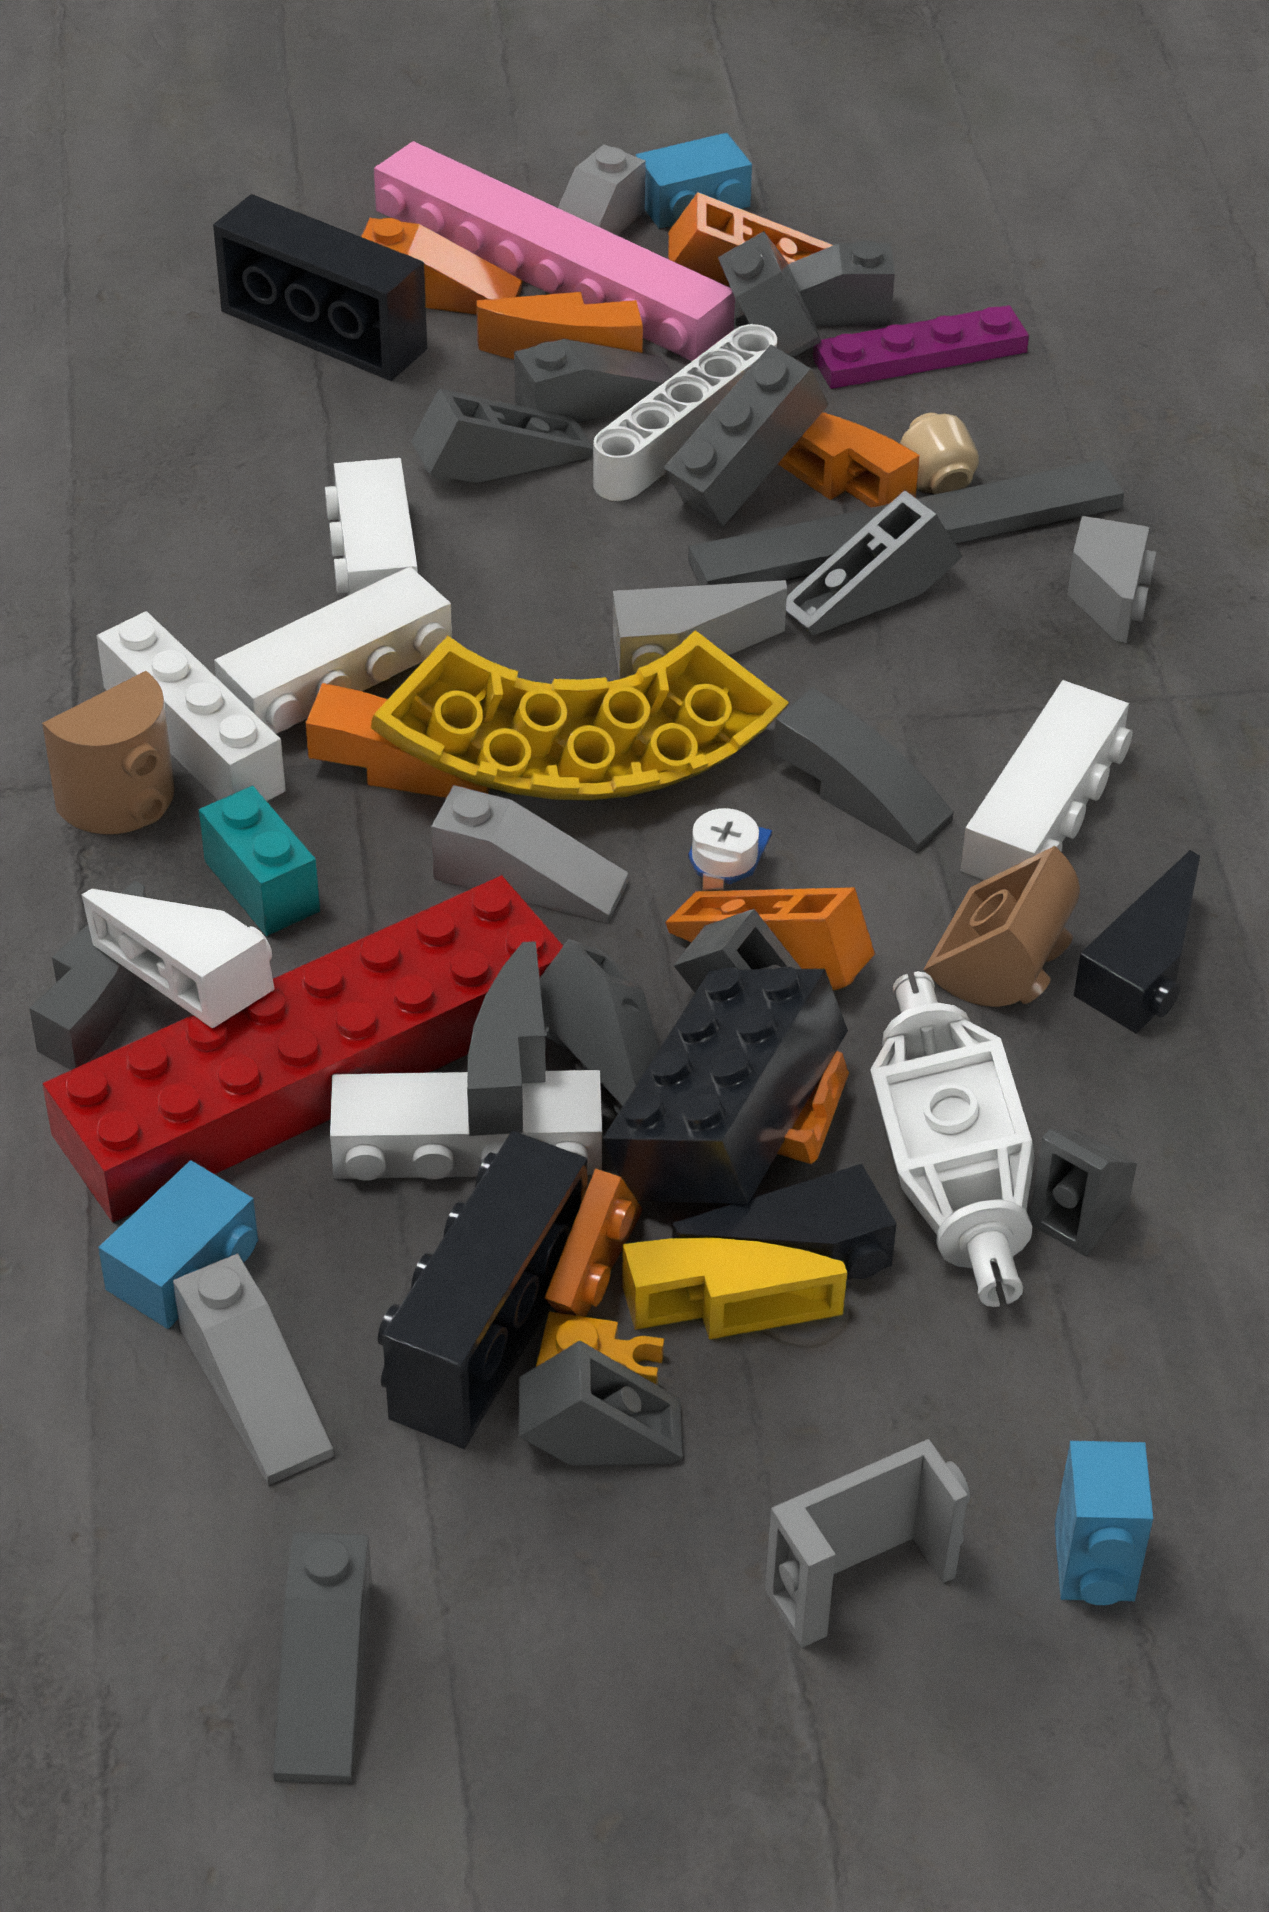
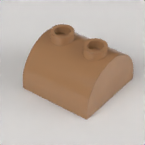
M144 671L42 723L56 812L69 824L91 833L120 834L150 825L162 817L172 802L175 785L163 691L159 683L149 672Z
M1053 846L970 887L923 970L944 990L973 1004L999 1007L1011 1005L1018 1001L1022 1004H1027L1035 1000L1044 992L1051 980L1050 976L1042 969L1045 962L1052 961L1060 956L1073 940V935L1065 928V925L1078 902L1080 885L1077 874L1069 860L1056 846Z

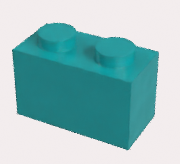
M253 785L199 809L205 863L265 936L320 912L316 858Z

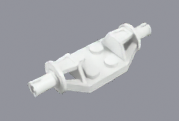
M919 971L914 972L919 991L914 994L908 974H905L895 981L892 990L901 1014L891 1020L883 1032V1048L870 1069L901 1189L937 1234L938 1250L944 1260L955 1266L973 1268L980 1301L987 1306H1000L995 1288L996 1282L999 1281L1008 1305L1016 1301L1023 1293V1284L1018 1277L1013 1256L1022 1251L1031 1239L1033 1226L1026 1210L1035 1155L1030 1131L1000 1037L971 1023L966 1012L955 1005L938 1003L934 991V981L930 975Z

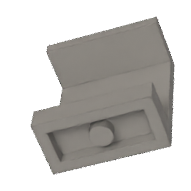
M929 1439L771 1508L765 1592L801 1648L827 1637L833 1576L835 1573L913 1539L942 1583L956 1577L960 1545L964 1540L963 1525L966 1505L970 1500V1492L966 1479L958 1466L952 1461L945 1463Z

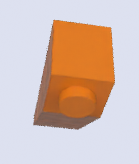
M697 192L669 231L668 259L730 287L718 257L763 231L788 264L831 247L832 244Z
M369 218L361 236L362 238L424 262L426 308L477 315L476 300L520 296L522 280L423 225L401 222L394 218Z
M855 887L696 891L665 922L670 934L692 943L705 925L755 909L801 969L826 970L833 991L850 985L855 980L856 975L875 955Z

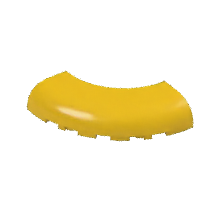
M696 630L663 657L638 668L634 675L607 682L606 677L582 680L554 678L552 684L518 678V671L489 661L447 636L376 711L371 720V729L408 754L441 771L474 784L512 794L545 799L598 800L627 797L658 790L697 776L726 760L761 734L787 708L789 702Z

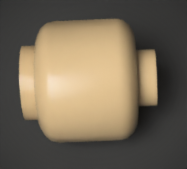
M945 413L923 414L910 424L909 429L904 433L900 441L901 445L920 455L917 488L924 493L939 494L966 488L970 484L979 464L978 451L965 424L954 415Z

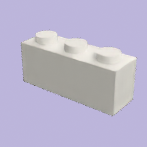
M401 458L334 463L335 486L325 487L328 520H339V522L329 523L332 556H343L342 559H334L337 594L348 593L349 596L409 566L418 573Z

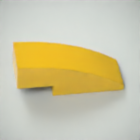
M674 1238L623 1244L622 1288L635 1330L702 1318L710 1340L840 1316L844 1312L847 1271L843 1261L796 1248L759 1241L723 1238Z

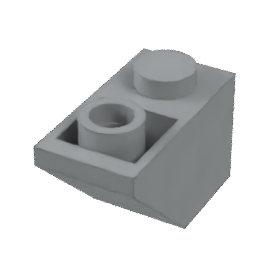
M1082 516L1073 550L1067 595L1111 638L1118 642L1127 643L1131 620L1142 622L1149 588L1141 587L1139 584L1150 585L1154 570L1156 551L1146 550L1149 527Z

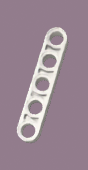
M755 324L743 325L734 329L602 429L594 437L593 487L595 492L602 498L611 501L629 500L666 473L664 470L665 465L770 344L777 348L775 332L768 327Z

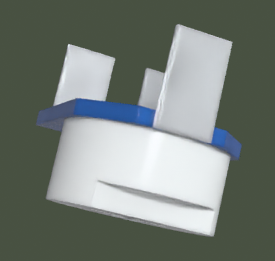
M715 809L701 815L693 826L692 847L688 853V858L697 875L703 877L702 891H724V883L732 884L752 876L760 859H765L766 846L772 836V830L758 827L749 815L735 809Z

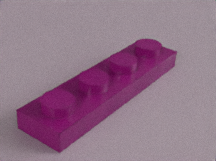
M1010 305L988 307L975 312L953 316H939L931 320L903 325H890L882 329L854 334H840L836 337L821 339L822 342L813 346V360L829 388L833 389L1027 353L1029 334Z

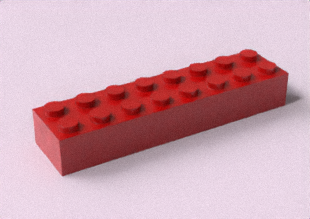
M502 875L273 978L275 990L214 1028L191 1015L42 1083L51 1135L113 1223L136 1212L190 1160L211 1173L217 1174L330 1120L332 1074L429 1073L469 1053L474 1024L484 998L504 964L522 942L536 941L539 978L562 949L563 945Z

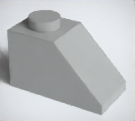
M603 144L575 167L558 208L618 235L645 212L646 161L625 153L620 148Z

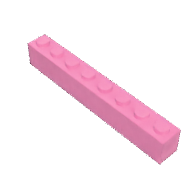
M412 141L374 168L376 211L401 222L421 224L520 280L550 294L581 292L584 304L636 300L643 324V338L690 361L695 360L734 330L735 296L731 288Z

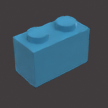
M728 133L636 154V157L646 161L645 211L659 229L673 226L697 192L740 209L750 207L752 163Z
M190 1160L98 1247L105 1290L166 1329H169L179 1319L173 1280L237 1253L244 1263L253 1252L258 1242L254 1198Z
M1070 1441L1054 1524L1060 1600H1084L1093 1605H1110L1118 1601H1135L1153 1522L1145 1442Z

